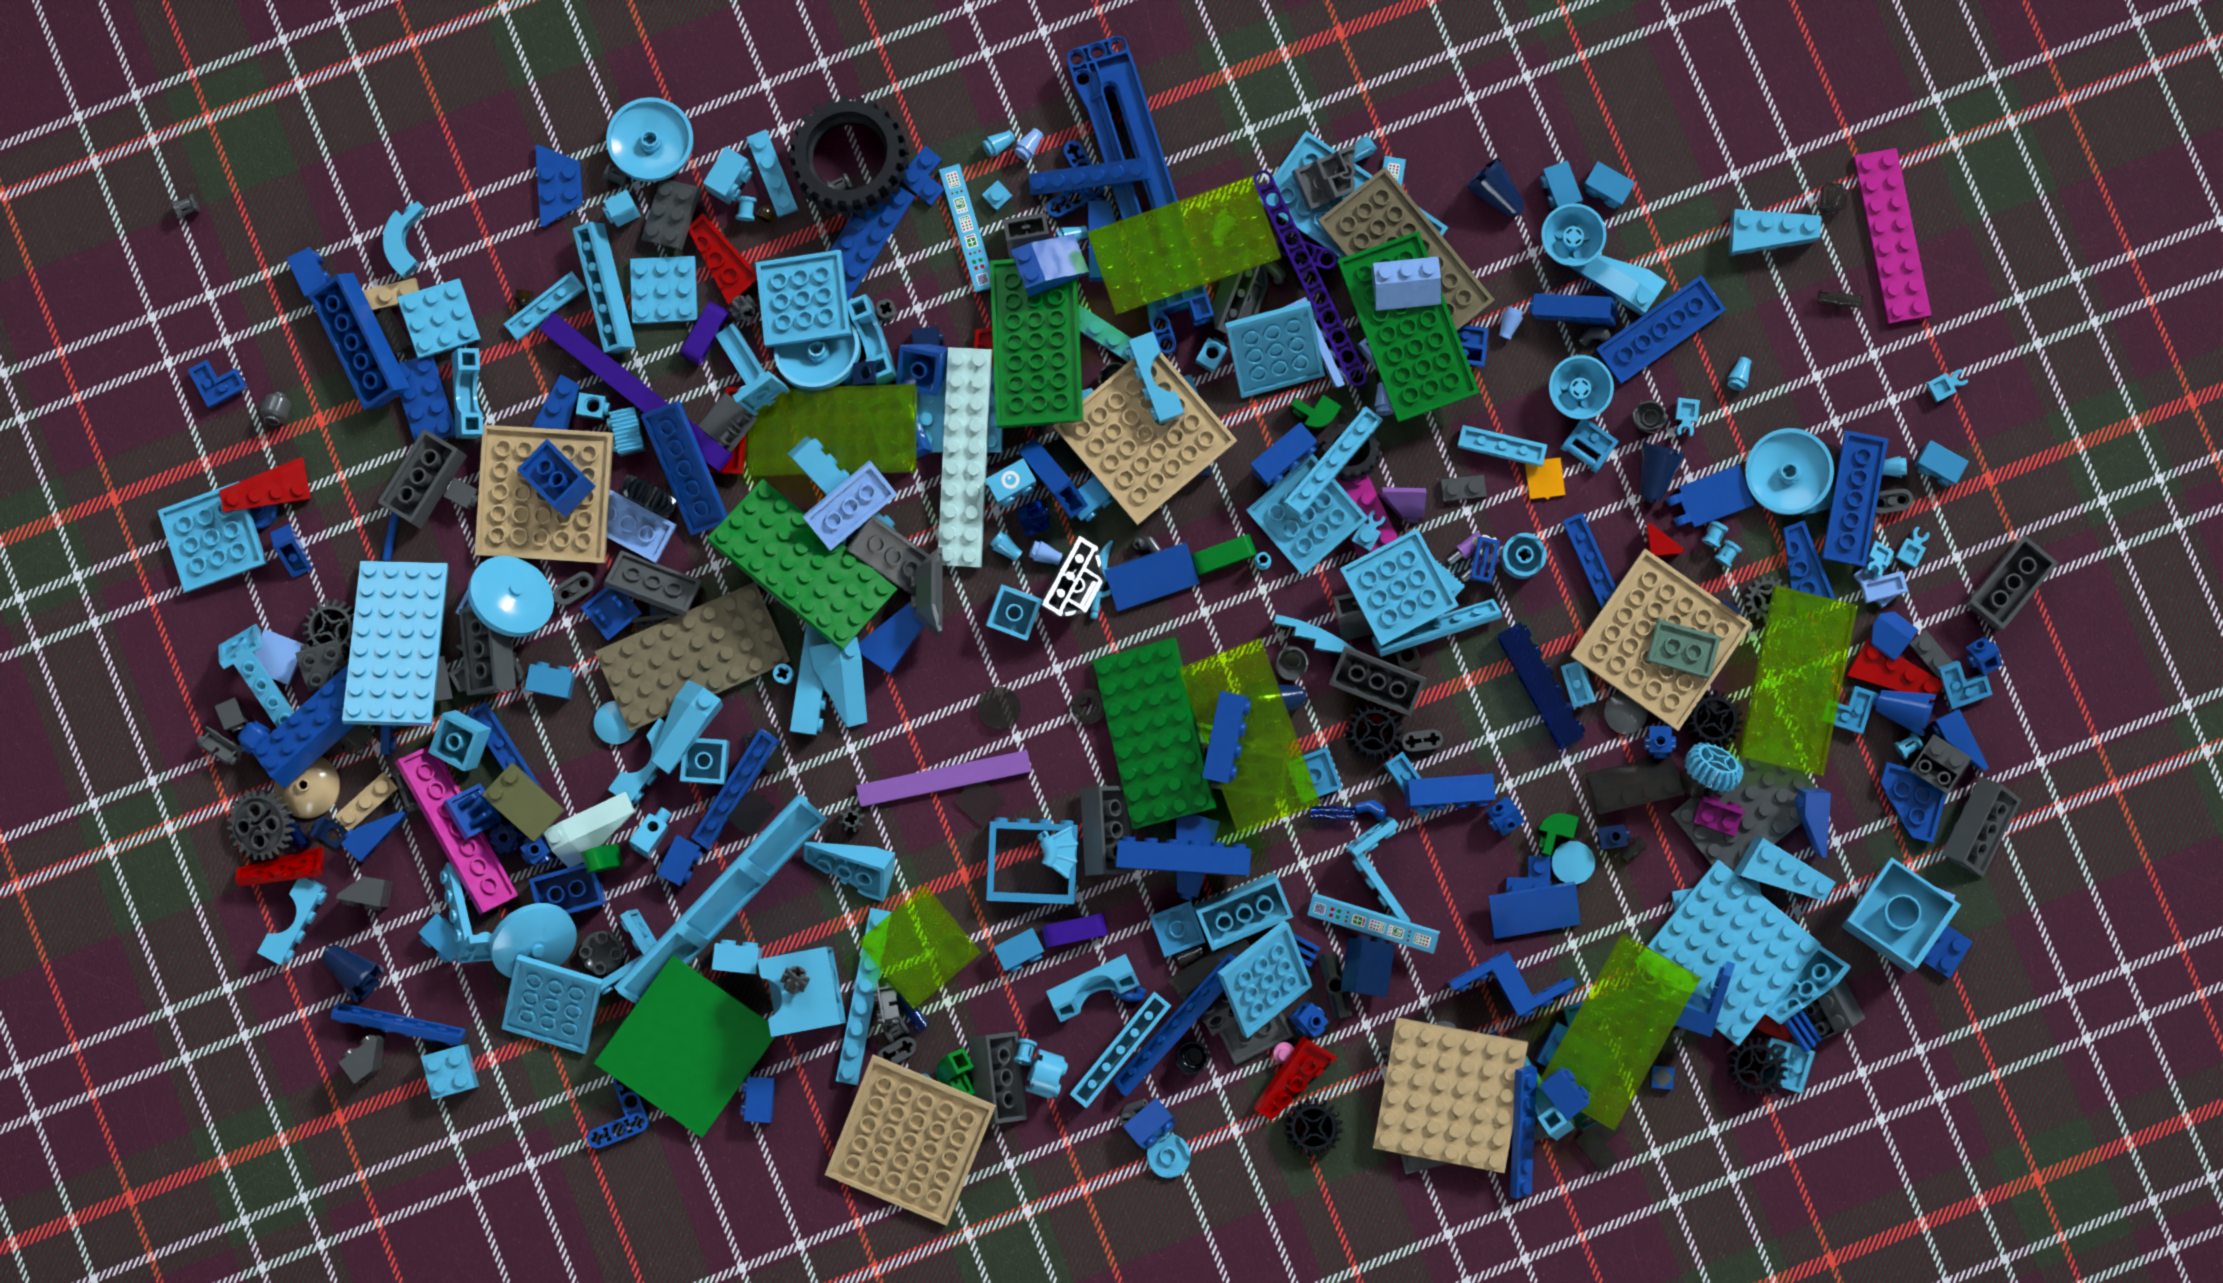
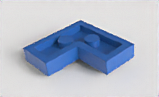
M925 145L909 164V169H905L907 178L903 184L932 207L945 191L941 185L930 177L932 172L942 162V159Z
M208 360L188 369L208 408H212L248 388L237 368L220 377H217Z
M1528 856L1527 878L1506 877V893L1550 886V856Z

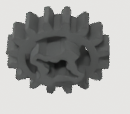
M1762 576L1760 577V583L1755 579L1752 581L1754 587L1748 586L1746 588L1750 594L1744 595V598L1749 601L1744 604V607L1750 606L1751 609L1748 614L1755 613L1754 620H1758L1761 617L1762 623H1766L1769 618L1771 623L1776 622V616L1782 619L1784 618L1782 612L1788 613L1790 611L1786 605L1792 604V601L1787 600V597L1792 595V593H1786L1787 584L1784 586L1780 585L1782 579L1774 582L1773 576H1770L1768 581H1766V578ZM1761 586H1771L1768 590L1765 591L1759 589V587ZM1778 591L1781 594L1782 601L1779 600ZM1770 595V601L1772 602L1766 604L1764 597ZM1754 598L1757 599L1758 607L1754 603ZM1770 608L1777 610L1772 614L1765 613Z

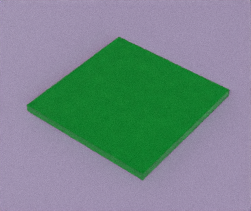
M672 954L595 1059L594 1064L702 1138L776 1036L771 1037L769 1022Z

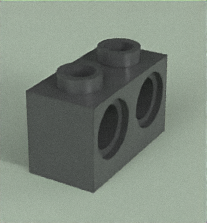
M1225 991L1201 1015L1212 1036L1236 1022Z

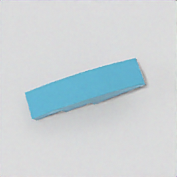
M1275 615L1274 625L1294 628L1295 638L1315 641L1313 650L1341 654L1344 646L1354 649L1342 639L1319 627L1298 619Z

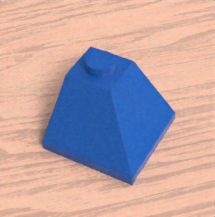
M932 344L900 345L896 388L937 396L947 372L948 348Z

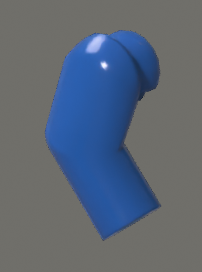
M1375 800L1355 804L1357 814L1371 812L1378 821L1386 818L1387 810L1385 806Z
M1137 986L1134 992L1128 990L1122 994L1113 990L1112 995L1126 1002H1139L1144 1000L1146 989Z

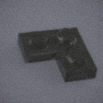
M1609 1112L1600 1117L1602 1119L1601 1123L1583 1131L1574 1139L1601 1174H1604L1620 1161L1606 1144L1622 1130Z

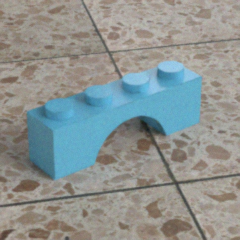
M864 294L847 301L852 322L864 345L866 362L876 361V384L881 386L896 380L897 371L872 300Z
M1152 331L1129 340V347H1126L1130 360L1134 359L1137 367L1134 368L1137 379H1142L1145 387L1141 389L1145 399H1150L1152 404L1149 410L1153 420H1158L1160 425L1184 416V410L1177 392L1161 389L1152 378L1151 367L1154 361L1161 355L1154 332Z
M457 348L452 353L456 439H478L483 435V415L479 409L477 399V381L480 372L479 348Z
M660 718L646 735L652 747V754L648 764L642 770L634 773L620 772L608 789L616 796L626 792L632 805L634 802L636 804L639 803L644 796L642 791L646 785L650 786L657 777L655 773L659 767L652 763L651 760L665 725V721Z
M310 878L297 879L289 893L296 905V918L293 924L281 933H267L257 953L279 965H285L286 962L290 963L295 954L293 949L305 937L306 932H304L307 924L313 922L316 916L315 909L318 904L321 905L327 896V893H325L327 887Z
M1126 954L1062 983L1046 991L1059 1021L1062 1022L1079 1014L1083 1002L1091 994L1106 989L1122 994L1139 986L1140 983Z
M1526 1056L1524 1067L1530 1065L1533 1066L1529 1058ZM1537 1072L1535 1104L1537 1118L1547 1133L1557 1141L1575 1127L1570 1120L1567 1121L1539 1087L1543 1079Z

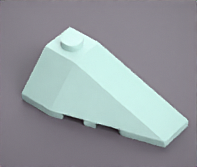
M623 792L549 827L544 832L551 851L570 868L583 863L581 852L603 845L628 820L635 810L627 793Z

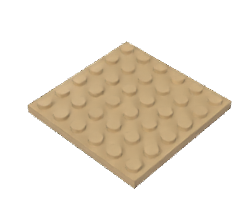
M1162 352L1151 367L1152 378L1161 389L1177 392L1184 410V416L1160 425L1158 420H1153L1149 410L1152 404L1150 399L1146 400L1141 388L1145 386L1142 379H1137L1134 371L1137 365L1135 360L1132 359L1083 400L1084 422L1053 425V428L1137 526L1237 442V439Z
M483 425L475 555L605 563L614 433ZM546 439L553 443L596 486L566 518L553 508L517 471L522 463Z
M1643 549L1570 656L1664 723L1671 726L1674 730L1679 731L1697 705L1696 702H1699L1752 623L1741 615L1736 614L1732 609L1722 604L1721 601L1647 549ZM1657 619L1721 636L1710 679L1646 662Z
M1396 1017L1373 1148L1505 1173L1513 1129L1515 1070L1524 1067L1528 1042Z
M872 1055L825 1175L947 1226L996 1105L886 1059Z

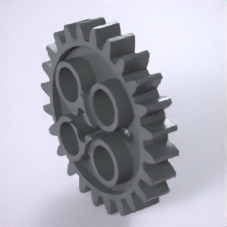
M256 789L245 792V795L238 796L239 801L232 803L235 808L228 811L233 815L227 818V821L232 823V826L227 827V829L233 831L229 838L236 839L233 846L240 845L239 852L246 851V857L253 856L254 860L262 859L263 861L284 853L283 849L289 847L287 841L293 840L289 833L295 831L294 828L290 827V824L294 823L295 820L289 819L293 812L286 811L289 804L282 805L283 797L275 798L276 792L268 794V789L261 791Z

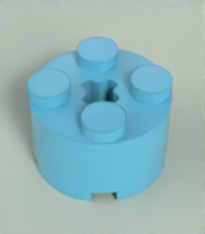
M1519 533L1511 537L1504 544L1500 554L1503 570L1510 576L1518 579H1527L1537 574L1544 566L1547 557L1546 548L1537 536L1530 533ZM1522 551L1528 556L1524 561L1518 556Z
M1038 1049L1037 1053L1040 1055L1039 1057L1034 1056L1033 1064L1027 1076V1080L1030 1081V1087L1025 1085V1091L1051 1099L1053 1096L1057 1097L1060 1092L1061 1085L1059 1084L1060 1076H1065L1068 1063L1064 1061L1063 1056Z

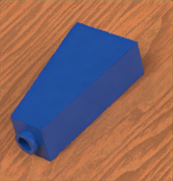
M1103 197L1093 198L1092 201H1088L1089 282L1132 281V270L1110 200L1105 201Z
M1534 293L1533 300H1530L1529 311L1535 319L1616 327L1618 305L1612 297Z
M1035 438L1018 450L1026 464L1070 518H1073L1088 506L1071 479Z
M910 602L858 643L861 655L890 675L925 627L914 616V609L910 608Z
M1195 814L1177 818L1176 840H1180V844L1188 845V841H1202V846H1210V843L1215 840L1219 821ZM1176 872V892L1181 893L1180 898L1190 901L1193 900V897L1198 898L1205 874Z

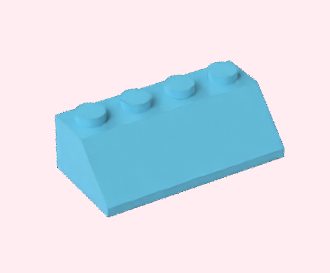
M1274 872L1193 906L1212 951L1274 926L1283 920L1286 921L1293 918L1284 892Z

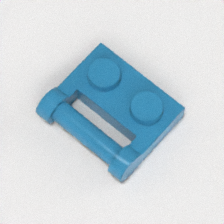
M1583 419L1579 421L1560 449L1564 452L1568 451L1590 466L1594 473H1597L1619 441L1588 419ZM1575 439L1598 454L1600 456L1596 461L1572 444Z

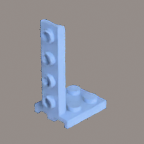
M1304 297L1287 306L1306 302L1307 299ZM1312 309L1322 363L1335 388L1345 385L1343 380L1346 377L1341 367L1337 368L1334 362L1337 360L1332 348L1328 349L1325 343L1328 340L1323 328H1318L1316 323L1318 317L1314 309Z

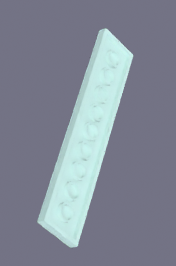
M948 347L938 547H943L942 565L982 567L992 349Z

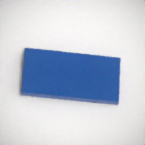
M1186 542L1104 569L1117 611L1200 584Z
M1575 882L1488 896L1494 939L1581 924Z

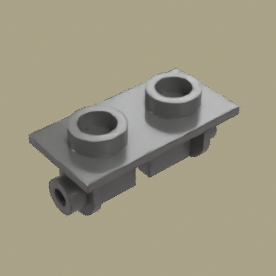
M206 726L203 736L200 735L196 740L198 747L210 754L217 749L218 752L215 754V757L226 765L230 764L233 766L236 762L239 763L243 749L235 742H231L223 737L218 731Z
M399 769L394 770L393 778L396 780L405 804L404 808L408 813L420 809Z
M876 982L877 991H873L875 1003L880 1004V1011H877L879 1024L883 1023L885 1031H887L888 1024L898 1026L901 1020L898 1005L889 1006V1004L897 1002L896 989L892 983H886L884 987L880 988L878 982Z

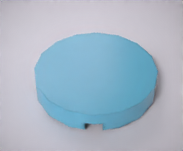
M1569 841L1555 849L1552 855L1551 868L1553 874L1560 881L1579 884L1585 882L1592 875L1595 869V858L1587 845L1578 841Z
M1175 1134L1161 1135L1157 1138V1143L1147 1149L1149 1167L1155 1174L1161 1177L1173 1178L1179 1176L1187 1169L1190 1163L1191 1153L1183 1138Z

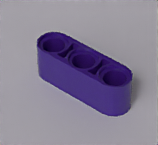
M1290 236L1285 237V241H1289L1291 245H1295L1298 239ZM1279 238L1276 242V251L1282 257L1289 258L1287 252L1281 251L1279 245L1282 241ZM1304 241L1306 247L1312 251L1311 258L1316 268L1330 270L1335 266L1337 258L1333 251ZM1300 252L1295 255V261L1306 263L1307 259L1302 258ZM1329 254L1333 259L1332 264L1328 266L1323 265L1320 260L1321 256Z
M710 301L683 345L680 356L700 366L717 338L715 335L722 330L730 312Z
M1104 913L1041 926L1046 948L1108 935Z

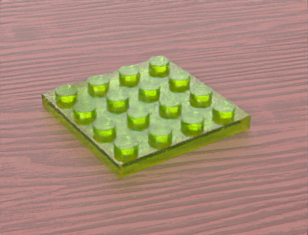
M927 885L919 889L858 941L912 1009L917 1008L982 953Z

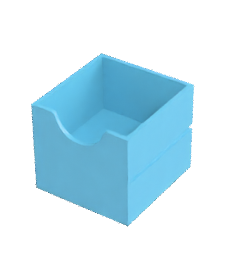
M1891 857L1883 865L1841 927L1907 973H1911L1918 968L1961 904Z
M821 947L757 960L760 976L763 979H768L774 1010V1015L768 1019L771 1037L846 1023L833 947ZM799 966L806 971L805 977H809L810 980L804 992L799 991L796 994H791L784 989L785 983L780 982V979L787 967Z

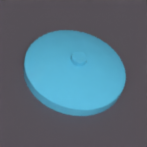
M650 97L631 101L616 112L609 123L606 142L611 160L622 173L635 180L656 182L672 177L686 165L692 154L694 138L691 124L679 107L664 99Z
M850 322L851 335L774 346V358L781 375L793 386L809 391L829 389L843 382L853 372V363H858L861 353L860 339L853 324Z
M1795 428L1779 429L1761 438L1749 453L1745 469L1746 482L1754 499L1765 509L1781 515H1798L1815 508L1827 496L1834 477L1833 460L1825 444L1815 435Z
M511 556L490 558L476 568L469 580L468 599L473 612L483 624L499 634L510 637H524L534 634L546 624L553 612L554 596L549 582L536 567L522 559Z
M536 903L521 907L506 916L494 930L489 944L490 957L498 971L509 978H512L518 954L560 967L574 949L577 938L576 927L570 915L559 906L548 903Z

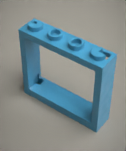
M996 817L995 822L990 821L986 901L1075 905L1076 863L1070 869L1068 895L994 892L997 829L1061 831L1072 826V835L1077 842L1078 825H1073L1074 821L1060 820V824H1052V820L1039 819L1038 823H1030V819L1017 818V822H1008V818ZM1077 847L1075 850V858H1077Z

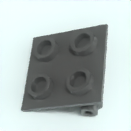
M724 393L698 427L731 453L758 418L736 403L727 393Z
M338 639L314 647L304 644L300 647L301 650L295 653L308 692L322 688L346 666Z

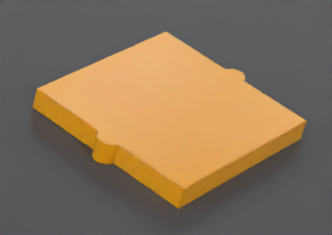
M1544 458L1542 467L1525 464L1530 500L1539 498L1548 500L1550 497L1565 495L1561 458Z

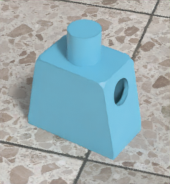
M663 807L659 809L655 816L649 813L629 840L631 849L649 860L668 832L666 822L672 814ZM656 827L657 830L652 832L650 828Z

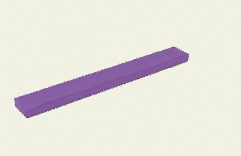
M1024 750L856 785L860 807L1028 773L1032 772L1028 751Z

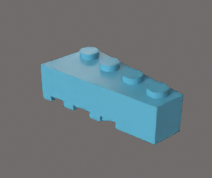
M1735 209L1730 216L1728 257L1816 242L1820 238L1821 216Z
M1757 835L1753 838L1734 870V873L1822 901L1826 900L1836 883Z

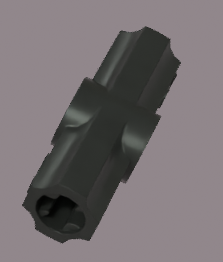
M1337 951L1318 955L1333 1020L1352 1016L1347 992L1341 990L1333 992L1329 988V983L1333 979L1339 980L1340 983L1342 982L1343 975Z

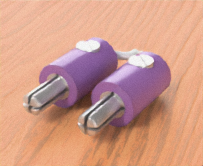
M1476 531L1456 547L1458 551L1447 559L1450 562L1449 564H1454L1462 557L1466 560L1475 553L1478 537L1481 534ZM1482 535V536H1481V537L1490 538V537L1487 536V535ZM1482 542L1481 548L1486 545V542ZM1491 548L1489 549L1484 573L1490 568L1493 554ZM1483 554L1479 556L1478 564L1475 573L1478 576L1480 573ZM1497 556V558H1496V563H1495V565H1496L1498 562H1500L1498 556ZM1471 569L1461 576L1464 582L1469 580L1470 575L1468 574L1471 573Z

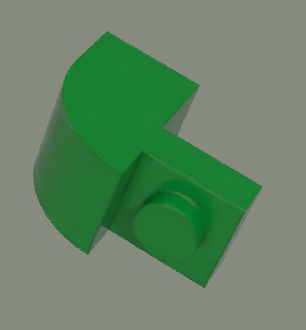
M1323 395L1314 409L1297 398L1292 402L1290 409L1293 410L1292 414L1300 419L1305 417L1307 419L1304 424L1307 429L1321 430L1332 423L1341 406Z
M1557 813L1542 820L1537 828L1538 831L1545 832V836L1541 835L1538 848L1541 849L1540 854L1551 855L1556 836L1573 839L1579 817Z
M964 1048L947 1054L938 1062L936 1069L937 1079L943 1084L974 1095V1089L965 1074L974 1066Z

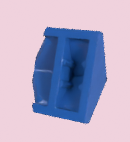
M1895 611L1881 613L1873 623L1870 644L1894 662L1911 642L1918 629Z

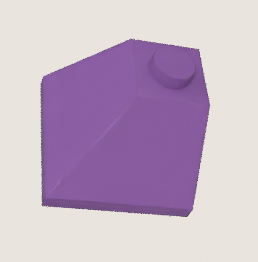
M1382 487L1379 497L1400 519H1406V523H1419V520L1424 518L1426 488Z

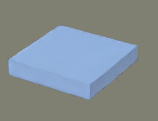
M264 629L261 636L262 647L255 651V654L272 679L290 685L299 664L295 653L301 650L300 647L304 644Z

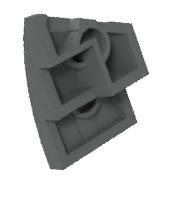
M1355 145L1338 150L1331 155L1317 159L1292 171L1308 211L1354 191Z

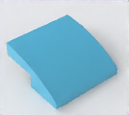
M1771 1037L1769 1048L1773 1044H1777L1778 1048L1775 1053L1782 1050L1784 1054L1779 1059L1786 1058L1788 1061L1781 1064L1782 1067L1788 1068L1787 1072L1781 1071V1075L1786 1076L1787 1079L1782 1080L1779 1078L1778 1082L1783 1085L1782 1088L1803 1094L1815 1051L1810 1050L1804 1053L1799 1046ZM1767 1052L1764 1061L1774 1060L1772 1055ZM1776 1067L1766 1071L1765 1082H1769L1773 1078Z

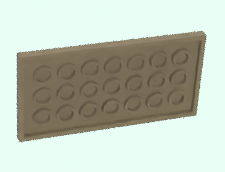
M1386 167L1381 169L1317 221L1345 256L1419 231L1428 256L1439 257L1441 291L1456 331L1495 301Z
M756 582L688 611L686 617L677 615L594 651L629 732L652 723L659 718L668 716L675 696L688 680L703 686L716 695L771 671L779 664L790 662Z

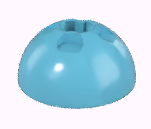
M1572 203L1556 208L1548 215L1542 227V243L1545 251L1555 262L1568 267H1580L1592 262L1599 256L1606 242V228L1602 218L1592 208L1582 204Z
M1586 355L1572 356L1560 362L1552 372L1549 381V394L1554 406L1567 417L1579 420L1593 418L1602 413L1611 402L1614 391L1613 379L1608 368L1596 358Z

